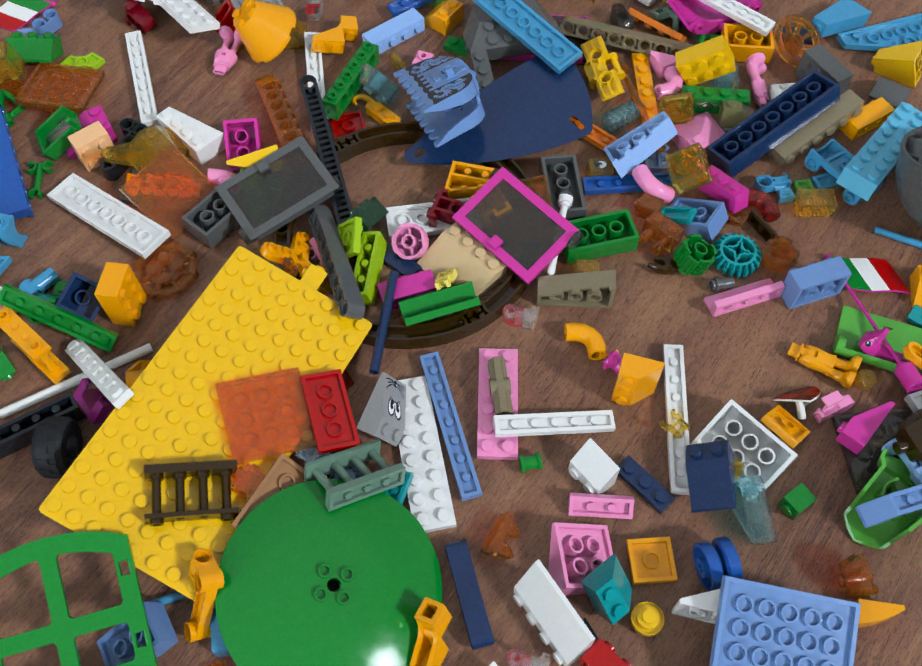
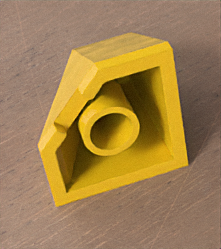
M922 41L879 49L871 61L872 66H874V73L915 88L922 73L920 71L922 66Z

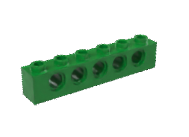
M364 41L324 95L322 102L328 118L338 121L353 97L379 62V45Z

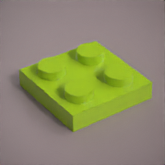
M355 216L337 225L348 258L360 254L362 248V218Z

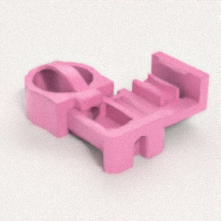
M837 390L821 398L825 406L822 410L818 408L813 416L818 424L834 415L837 416L844 413L856 403L849 394L841 395Z

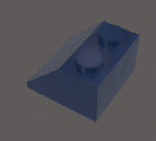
M73 272L55 305L93 322L102 307L94 295L98 283Z

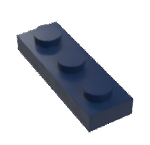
M629 455L617 465L620 468L618 476L659 514L675 500V497Z

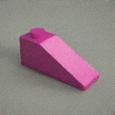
M891 401L856 415L848 423L843 421L836 430L839 432V435L835 440L855 454H858L873 436L895 403Z

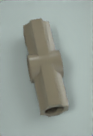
M500 356L493 357L488 360V371L490 375V395L493 397L495 415L513 414L510 396L511 383L510 378L507 377L505 358Z

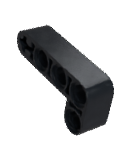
M124 118L120 121L119 126L124 138L100 163V168L108 181L118 180L136 161L142 147H148L152 143V136L145 124L132 118Z

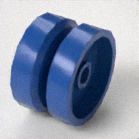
M722 536L714 538L711 543L709 541H702L693 545L692 553L695 569L703 587L707 591L721 588L722 575L743 579L739 555L728 537Z

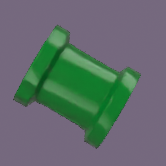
M539 451L529 456L518 455L522 474L531 469H543Z

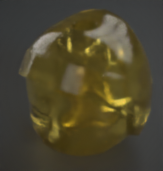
M870 369L860 370L854 379L855 387L861 390H869L877 383V377Z

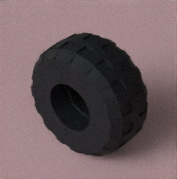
M52 416L39 422L34 430L31 448L32 462L35 470L42 477L61 479L82 452L83 437L81 428L74 419L69 416Z

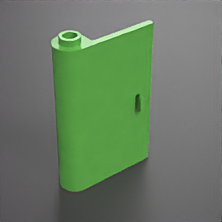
M843 305L832 347V354L848 359L860 356L863 358L861 363L894 372L896 363L867 355L861 350L858 345L861 336L867 331L875 330L861 310ZM868 313L879 330L885 327L890 330L885 338L894 351L903 354V347L912 341L922 346V328ZM914 364V366L917 368V370L922 376L921 369Z

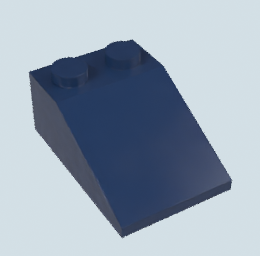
M728 440L686 445L685 463L691 511L696 513L736 508L734 452Z

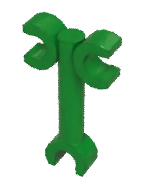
M46 160L43 163L30 161L27 164L31 169H26V171L31 176L35 175L33 188L28 191V196L33 200L37 194L40 199H43L44 194L41 191L43 172L52 174L53 170L51 167H54V163L52 160Z

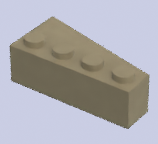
M616 270L538 276L536 305L611 309L616 292Z

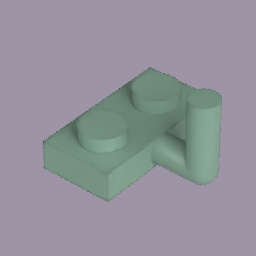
M670 6L649 10V17L658 22L664 21L666 18L673 19L672 29L679 32V17Z

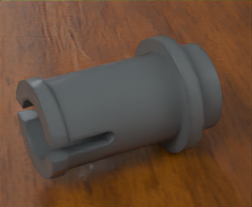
M730 276L719 279L713 277L712 280H709L708 284L711 291L718 292L720 289L733 288L735 283L733 277Z

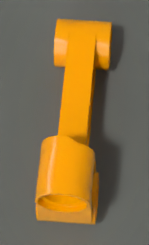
M204 548L193 552L189 567V575L194 583L196 594L190 621L184 623V636L188 643L211 638L210 621L217 590L222 589L224 586V575L221 568H219L213 553Z

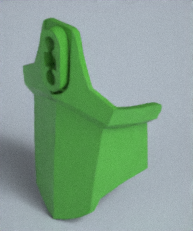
M885 447L876 462L877 472L843 513L846 529L852 541L859 545L879 550L886 549L922 523L921 509L865 528L855 509L856 506L879 497L916 486L909 478L911 474L902 459L887 455L888 449Z

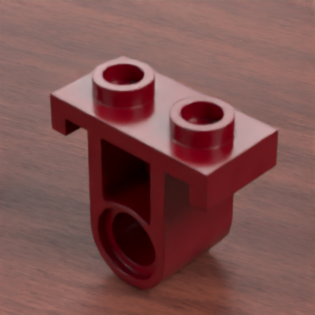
M128 0L125 3L124 22L128 25L132 24L137 30H141L143 35L147 34L157 26L156 20L140 5L141 1Z
M441 188L439 193L435 194L433 206L428 208L426 214L429 226L436 227L437 220L451 225L454 224L455 221L452 219V216L464 203L449 198L448 190Z

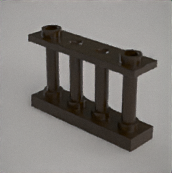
M237 460L144 465L145 480L149 479L152 482V514H144L145 524L150 523V526L155 527L164 525V522L220 518L221 521L234 520V517L239 514V507H231L230 477L237 472ZM211 475H219L221 478L222 509H208V478ZM196 476L199 485V510L185 511L184 480L187 477ZM163 478H173L175 480L176 512L161 513V481H163Z

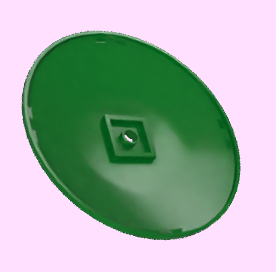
M329 479L334 486L344 483L342 479ZM318 480L292 485L260 503L244 518L233 533L219 565L224 575V586L222 589L217 590L215 598L216 616L220 634L237 666H409L418 636V624L414 618L425 597L442 603V578L439 562L434 547L418 520L400 502L384 492L328 511L325 507L326 490ZM332 579L337 580L340 584V589L336 592L330 591L327 587L328 581Z

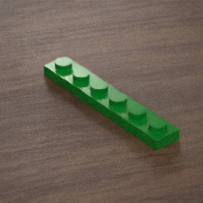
M4 284L0 292V304L109 353L118 338V333L10 284Z

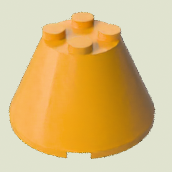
M244 0L240 8L235 9L232 13L236 31L251 59L258 64L260 62L267 63L282 52L291 39L289 36L291 29H295L296 15L291 8L258 0Z

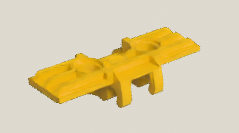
M601 35L581 44L580 46L587 61L583 66L584 73L589 79L590 88L592 90L595 89L594 84L596 83L603 102L624 93L625 91L620 80L624 79L626 74L620 67L617 53H608ZM596 54H601L599 58H593ZM612 63L614 69L608 71L607 65Z

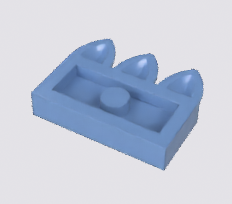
M664 144L646 158L643 164L648 166L649 170L653 173L670 168L671 164L665 161L671 157L665 153L670 147Z

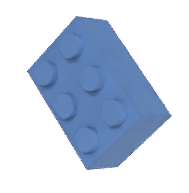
M841 256L829 257L818 263L812 262L801 268L795 267L788 272L783 281L785 289L781 297L788 309H792L838 295L852 273Z

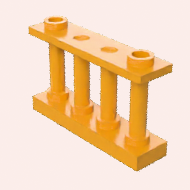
M5 307L0 311V328L11 338V342L55 385L71 373V370L50 351L52 349L51 346L11 308Z

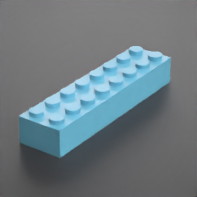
M902 101L845 166L836 183L868 201L896 167L903 137L909 131L922 126V112L911 104Z

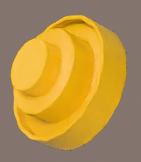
M641 602L631 612V626L641 636H655L664 626L663 612L659 606L652 602Z

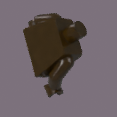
M919 409L915 413L910 414L900 424V432L896 435L897 442L892 444V448L897 455L905 453L911 462L922 463V409Z

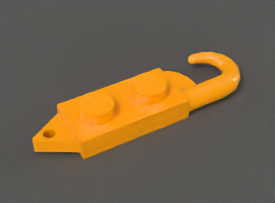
M357 94L352 99L355 106L358 105L356 100L361 99L367 102L365 105L366 113L380 124L401 122L399 116L366 94Z

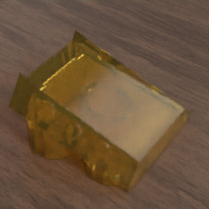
M683 92L661 96L659 98V113L665 111L673 125L686 124L694 119V94Z

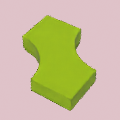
M91 52L85 56L70 55L59 64V67L73 75L82 70L95 72L106 62L104 58Z

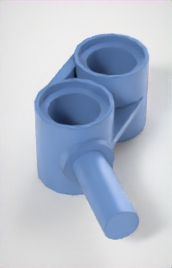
M47 9L43 12L44 18L33 20L32 27L17 29V31H21L22 34H27L28 32H37L38 34L53 32L54 34L63 26V23L55 9Z

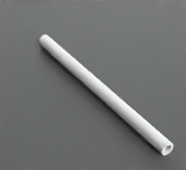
M150 343L107 361L105 364L113 370L154 351ZM82 372L57 385H53L0 409V418H6L79 385L82 378L89 377Z

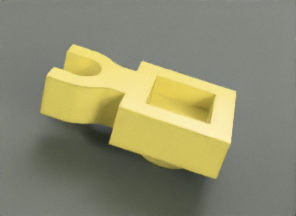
M456 268L438 273L435 279L437 291L441 290L443 286L450 287L455 282L458 275Z

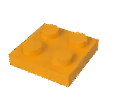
M777 405L761 419L769 431L776 433L784 444L791 446L793 449L811 432L780 405Z
M670 536L626 540L633 585L676 582L678 580Z

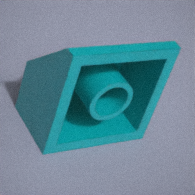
M612 554L580 582L597 614L614 625L630 611L632 586L616 555Z

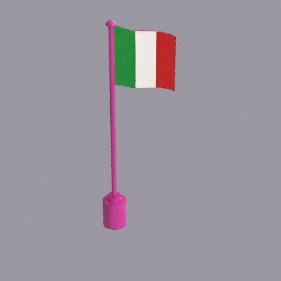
M9 0L0 7V27L15 32L17 29L28 24L41 12L51 6L55 7L56 2L49 0Z
M825 254L824 260L832 256L830 254ZM842 258L852 273L845 284L846 289L874 330H879L853 291L870 293L899 292L906 294L911 292L885 259ZM884 338L883 343L898 363L894 374L906 392L914 393L922 389V376L912 362H901L886 338Z

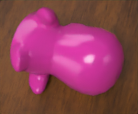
M617 349L613 350L602 361L603 370L610 368L618 374L623 357L619 355Z

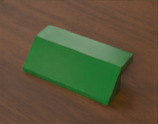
M465 281L450 287L441 288L438 291L434 290L397 301L406 326L481 305L479 297L475 295L472 281Z

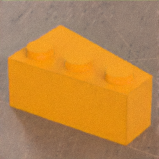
M453 161L445 189L448 190V197L452 199L470 198L500 169ZM504 179L498 184V187L501 191L503 188Z

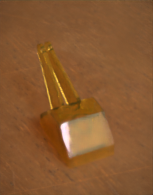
M152 124L139 131L131 142L104 148L101 151V156L108 163L134 166L143 177H146L147 173L157 175L189 157V149L167 127Z

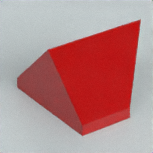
M225 0L214 18L220 22V27L228 26L234 33L236 29L233 24L234 18L232 13L235 8L230 0Z

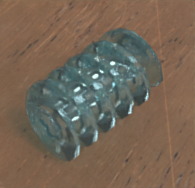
M627 101L611 109L609 112H605L602 121L606 131L613 133L614 130H619V127L623 128L625 125H629L630 122H634L640 116L638 107L634 102Z

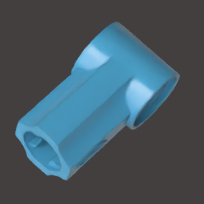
M49 267L33 280H24L20 284L19 289L32 295L38 293L45 294L46 290L61 279Z

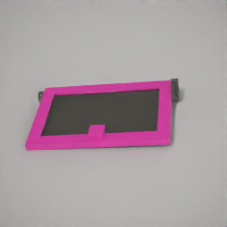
M504 167L500 170L495 168L490 175L492 178L452 216V219L529 285L566 246L574 249L582 241L584 234Z

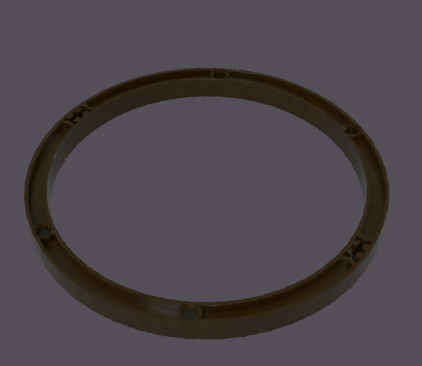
M420 121L392 122L371 126L345 135L334 141L339 163L342 164L355 156L378 148L414 144L425 134V127H420ZM512 158L482 163L487 167L496 169L504 167L536 194L530 180ZM309 160L294 174L280 198L275 216L306 198L313 187L322 179ZM504 180V183L517 200L524 220L525 242L518 263L529 270L539 259L542 241L541 210ZM296 219L273 232V243L284 247H291ZM278 263L281 270L301 280V277H299L300 273L295 268ZM512 271L506 281L494 293L482 301L481 305L474 306L458 315L439 321L409 326L389 324L384 348H429L463 339L482 330L507 312V304H514L528 284ZM370 321L372 327L362 344L374 346L379 323Z

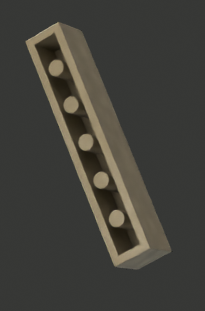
M848 89L840 95L838 102L770 150L768 156L781 168L786 164H791L800 154L804 155L810 147L818 145L827 135L831 136L837 128L845 126L851 118L859 116L863 111L862 107L865 101L851 89Z

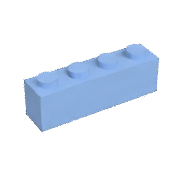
M411 8L363 33V42L379 45V54L424 31V17L416 9Z

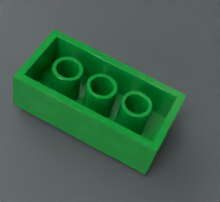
M624 209L569 220L580 231L567 243L562 252L566 263L572 264L637 250L640 237L629 210Z

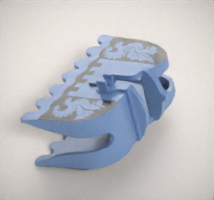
M458 56L431 57L393 73V76L398 78V83H403L402 87L407 89V94H413L411 96L413 102L406 104V108L412 109L410 111L411 114L416 115L415 120L420 121V127H425L424 132L426 134L431 133L429 139L435 140V147H439L474 128L485 117L478 82L475 78L477 74L475 71L470 70L469 66L459 59Z

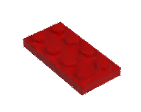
M341 369L300 376L318 455L359 446L360 440Z

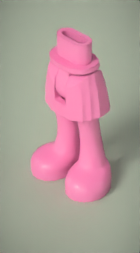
M221 26L219 35L223 39V44L220 49H217L213 63V73L216 75H225L238 60L236 52L243 45L236 30L233 33L232 29L228 26Z
M758 52L750 55L745 62L747 73L752 81L754 99L761 108L769 102L766 81L760 77L767 70V66L764 63L766 58L763 53Z

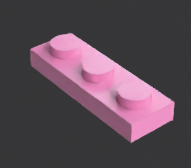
M569 493V516L633 519V496Z

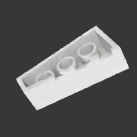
M171 107L156 115L161 130L200 165H203L225 150L224 133Z

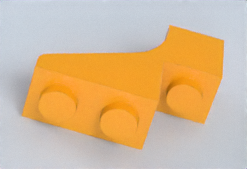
M341 15L339 26L313 35L311 52L343 54L345 41L357 40L358 24L356 16Z
M425 597L414 616L418 624V636L409 666H441L449 651L441 637L452 616L445 604Z

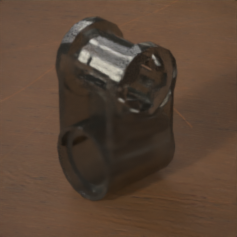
M621 3L613 4L609 19L612 25L633 30L635 27L634 19L625 6Z

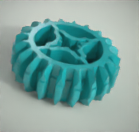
M728 232L725 236L721 235L714 243L718 253L715 255L716 258L713 265H717V270H723V275L728 273L729 276L735 275L737 279L740 276L745 278L748 274L752 275L762 261L760 245H755L756 240H750V236L745 237L743 233L737 235L734 232L731 235Z

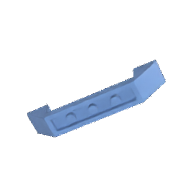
M922 484L890 493L856 506L855 509L864 527L868 528L884 523L892 518L921 510Z

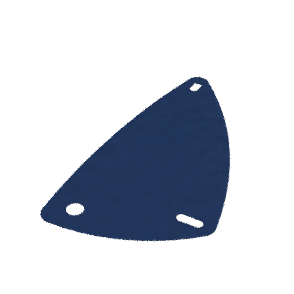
M536 56L479 91L485 110V117L478 125L439 147L434 146L435 140L429 139L431 133H425L405 152L404 158L409 163L447 165L452 164L453 161L469 164L492 162L542 152L587 136L592 131L593 116L585 82L574 63L558 74ZM575 116L584 125V128L579 129L570 120V117ZM420 149H425V153L418 158L413 154Z

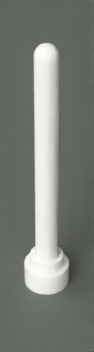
M560 194L558 198L559 214L566 219L567 210L573 203V197L569 194ZM558 224L556 226L553 244L563 234V229ZM558 255L549 263L547 271L549 275L555 273Z

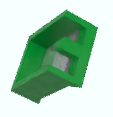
M61 105L34 131L42 149V154L47 158L58 161V157L71 146L67 136L83 129L77 113Z

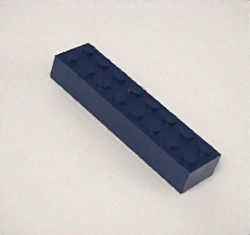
M814 69L707 146L708 162L733 178L840 100V84Z

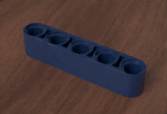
M466 539L444 544L471 648L476 650L494 645L492 630Z

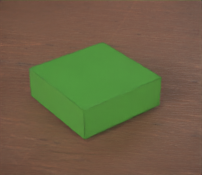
M810 178L794 180L792 183L797 198L814 196L816 193Z

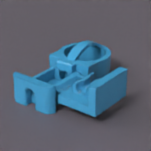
M783 173V176L780 177L760 175L755 180L754 189L756 191L769 193L775 189V192H778V204L793 202L795 194L790 188L792 181L788 179L786 173Z

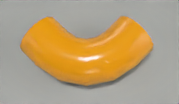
M564 323L565 341L583 343L587 348L588 358L591 360H601L607 356L604 339L595 328L584 323Z

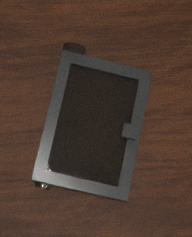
M300 136L217 185L215 189L242 227L237 231L248 246L256 240L263 239L335 195L334 193L340 190L341 182L336 175L331 176L303 136Z

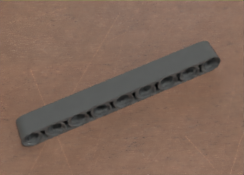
M318 204L307 211V217L325 271L328 273L327 277L339 313L342 317L361 320L365 314V304L333 215L328 206Z

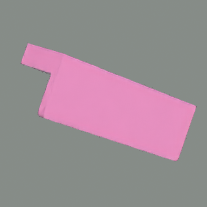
M767 278L705 297L704 302L712 317H716L780 297L785 289V285L782 281L773 283L771 278Z

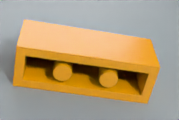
M883 97L871 100L862 107L863 111L859 116L851 118L845 126H840L839 129L854 141L880 127L894 112L895 108Z

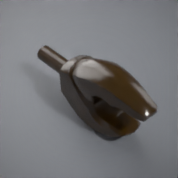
M666 256L655 257L654 261L658 264L648 263L647 265L648 268L662 275H674L675 271L679 272L676 265L677 262Z

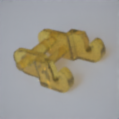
M672 409L670 412L677 421L673 425H669L668 423L664 424V420L661 419L659 424L665 431H670L674 437L681 438V433L684 430L689 431L690 426L682 419L683 416L679 412L675 413L676 410ZM678 424L682 426L679 430L674 428Z

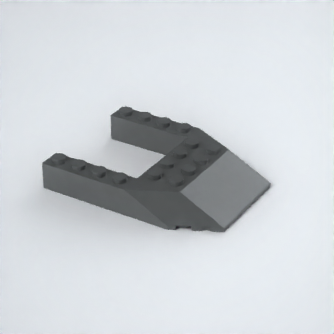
M521 0L565 36L556 20L537 0ZM478 5L472 6L463 33V39L470 68L477 74L475 78L480 91L494 81L489 63L490 60L534 53Z

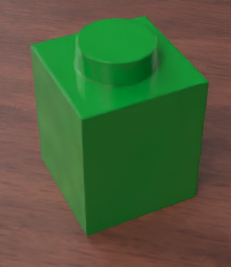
M801 483L779 501L778 505L786 516L794 520L808 509L817 498Z

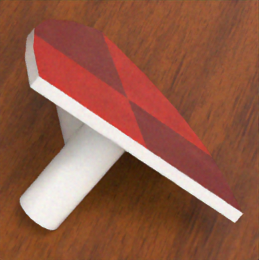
M815 386L799 388L785 392L775 397L773 401L795 402L798 419L802 420L806 419L805 406L820 396V390Z

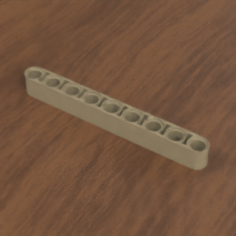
M571 15L565 16L560 25L563 34L586 40H592L600 36L595 32L600 30L603 33L601 36L605 44L650 55L652 50L675 56L672 50L679 49L681 51L694 46L693 44ZM564 23H570L572 27H566ZM580 27H586L587 31H582ZM611 34H617L618 38H612ZM631 37L634 41L628 42L626 38ZM647 41L649 45L644 46L642 42ZM663 45L665 48L658 49L657 46Z

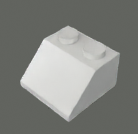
M591 438L571 459L568 467L570 475L583 484V488L588 494H603L615 484L620 468Z

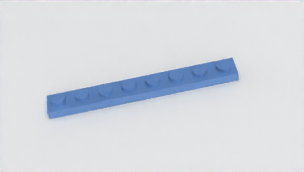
M439 352L419 356L421 366L428 384L462 502L481 497L482 490Z

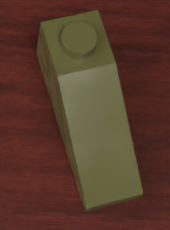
M722 100L718 114L719 127L734 128L756 111L740 101Z

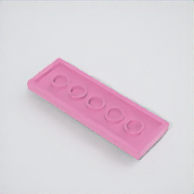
M479 348L477 459L518 460V436L495 437L493 426L495 410L493 397L490 395V375L488 371V360L498 356L505 358L507 377L510 378L511 383L510 396L513 414H518V349Z

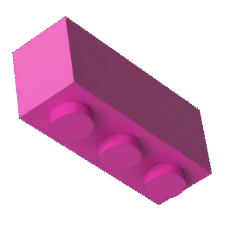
M714 165L699 171V190L715 201L724 202L726 209L733 214L748 206L749 189Z
M431 269L398 278L392 310L399 308L397 303L399 300L437 290ZM388 280L377 284L382 306Z

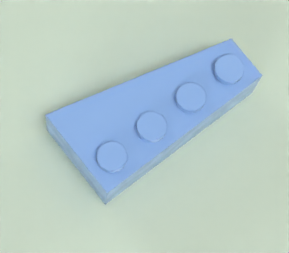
M662 111L603 149L619 176L623 178L677 135L678 132L667 113Z

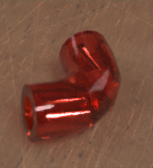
M748 188V206L757 208L766 222L778 220L781 214L774 198L759 189Z

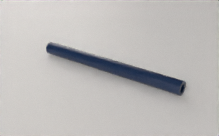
M395 270L389 272L369 373L374 375L379 374L399 275Z

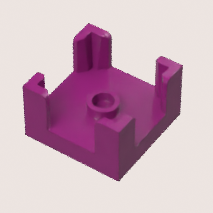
M82 378L73 397L92 424L104 423L115 406L98 388L87 389L91 380L89 378Z

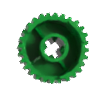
M692 233L677 247L673 253V258H675L674 261L677 262L676 265H678V271L681 274L702 276L714 263L715 255L718 252L715 245L712 243L708 244V242H705V239L702 240L700 234Z

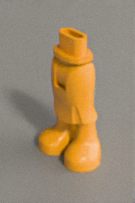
M794 342L787 354L794 357V361L799 362L803 366L821 372L826 377H831L848 390L856 377V372L863 359L860 356H854L849 361H846L815 346H804V343L799 345Z

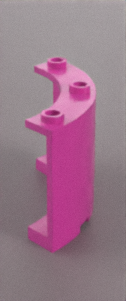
M666 0L686 28L692 33L702 35L721 32L724 23H739L698 0ZM735 0L756 12H759L764 5L760 0Z

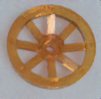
M787 15L774 28L775 48L780 57L793 67L798 68L801 61L798 60L797 54L802 58L804 54L802 50H807L821 44V39L815 26L801 15ZM790 22L797 23L793 34ZM784 25L787 36L782 32ZM802 26L808 31L803 36L799 34ZM811 37L813 45L804 44V40Z

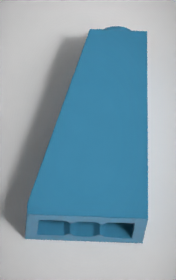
M839 0L814 16L808 30L822 38L863 27L872 12L853 0Z

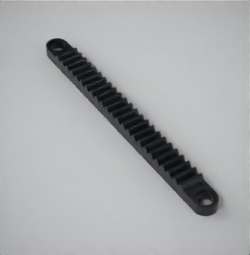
M305 75L300 80V87L320 161L340 187L334 191L335 195L331 197L336 220L339 225L353 218L354 213L317 80L312 75ZM306 82H313L311 87L304 86ZM355 255L350 259H357L358 255Z

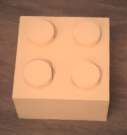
M99 121L67 136L79 160L88 172L99 167L101 161L115 147L108 132Z

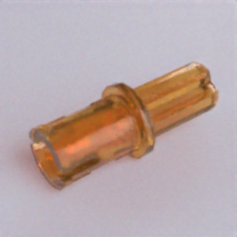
M284 257L282 262L283 271L299 280L297 275L298 268L295 266L291 257Z

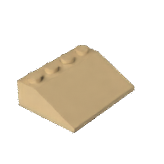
M456 222L440 234L417 262L422 267V270L431 269L434 279H436L438 273L456 268L458 275L455 282L451 285L472 281L475 295L479 299L506 278L507 266Z

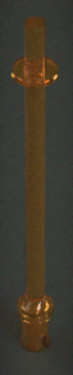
M618 57L617 60L620 67L626 74L623 80L645 123L650 118L628 75L630 67L623 64L621 58ZM664 144L662 147L656 150V153H662L663 151H665L666 145Z

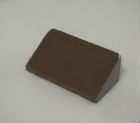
M752 209L747 222L768 244L772 245L779 241L780 237L774 229Z

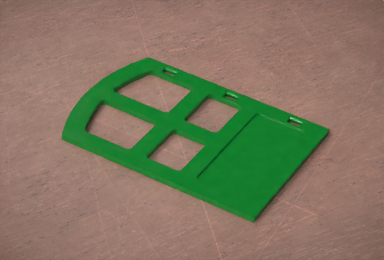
M108 531L64 533L23 544L0 555V579L34 561L39 563L51 616V624L48 626L0 638V666H4L3 660L7 656L52 643L57 645L61 666H81L76 637L121 623H127L129 626L135 659L113 666H158L128 534ZM74 552L111 553L123 599L122 604L76 618L71 617L58 556ZM127 559L130 574L122 575L120 561ZM143 631L146 645L139 647L136 633Z

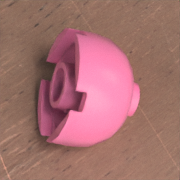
M405 223L398 227L396 233H393L391 245L393 251L400 258L416 260L426 253L429 247V238L422 227L413 223Z

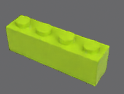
M368 231L362 233V248L357 256L354 277L365 306H375L378 291L377 284H379L387 242L380 231Z

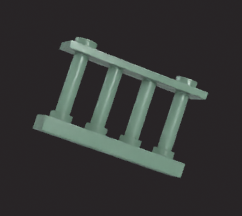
M377 439L305 463L304 481L317 479L326 490L325 507L328 511H332L404 484L406 467L402 463L389 466L380 456L381 440ZM373 460L381 470L372 473L364 462ZM355 466L363 476L353 479L345 469ZM336 472L344 483L334 486L326 475Z

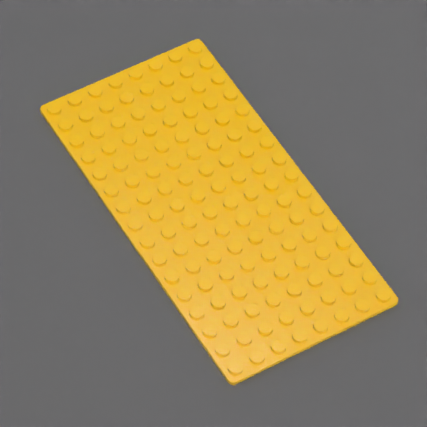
M242 246L237 247L130 389L135 394L119 409L114 408L40 505V513L73 532L108 531L128 534L135 567L195 601L196 589L189 575L192 554L200 548L208 549L213 553L219 566L225 548L235 532V529L230 526L233 520L221 521L220 518L164 522V525L155 527L150 526V523L145 524L144 514H152V482L149 479L145 480L144 465L237 460V472L230 477L231 507H239L240 512L279 455L283 453L290 457L311 424L300 376L341 369V373H343L370 331L372 323L365 318L357 320L342 317L336 301ZM211 475L208 478V509H222V486L219 475ZM196 476L187 477L184 480L185 511L199 510L198 479ZM163 478V481H161V513L176 512L175 480L173 478Z

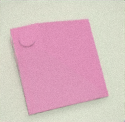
M707 111L673 124L678 134L672 140L680 151L687 149L686 152L695 151L696 155L694 154L687 158L692 165L707 159L706 147L723 136L725 132Z
M554 522L551 529L548 573L565 596L587 594L580 581L613 554L607 525Z

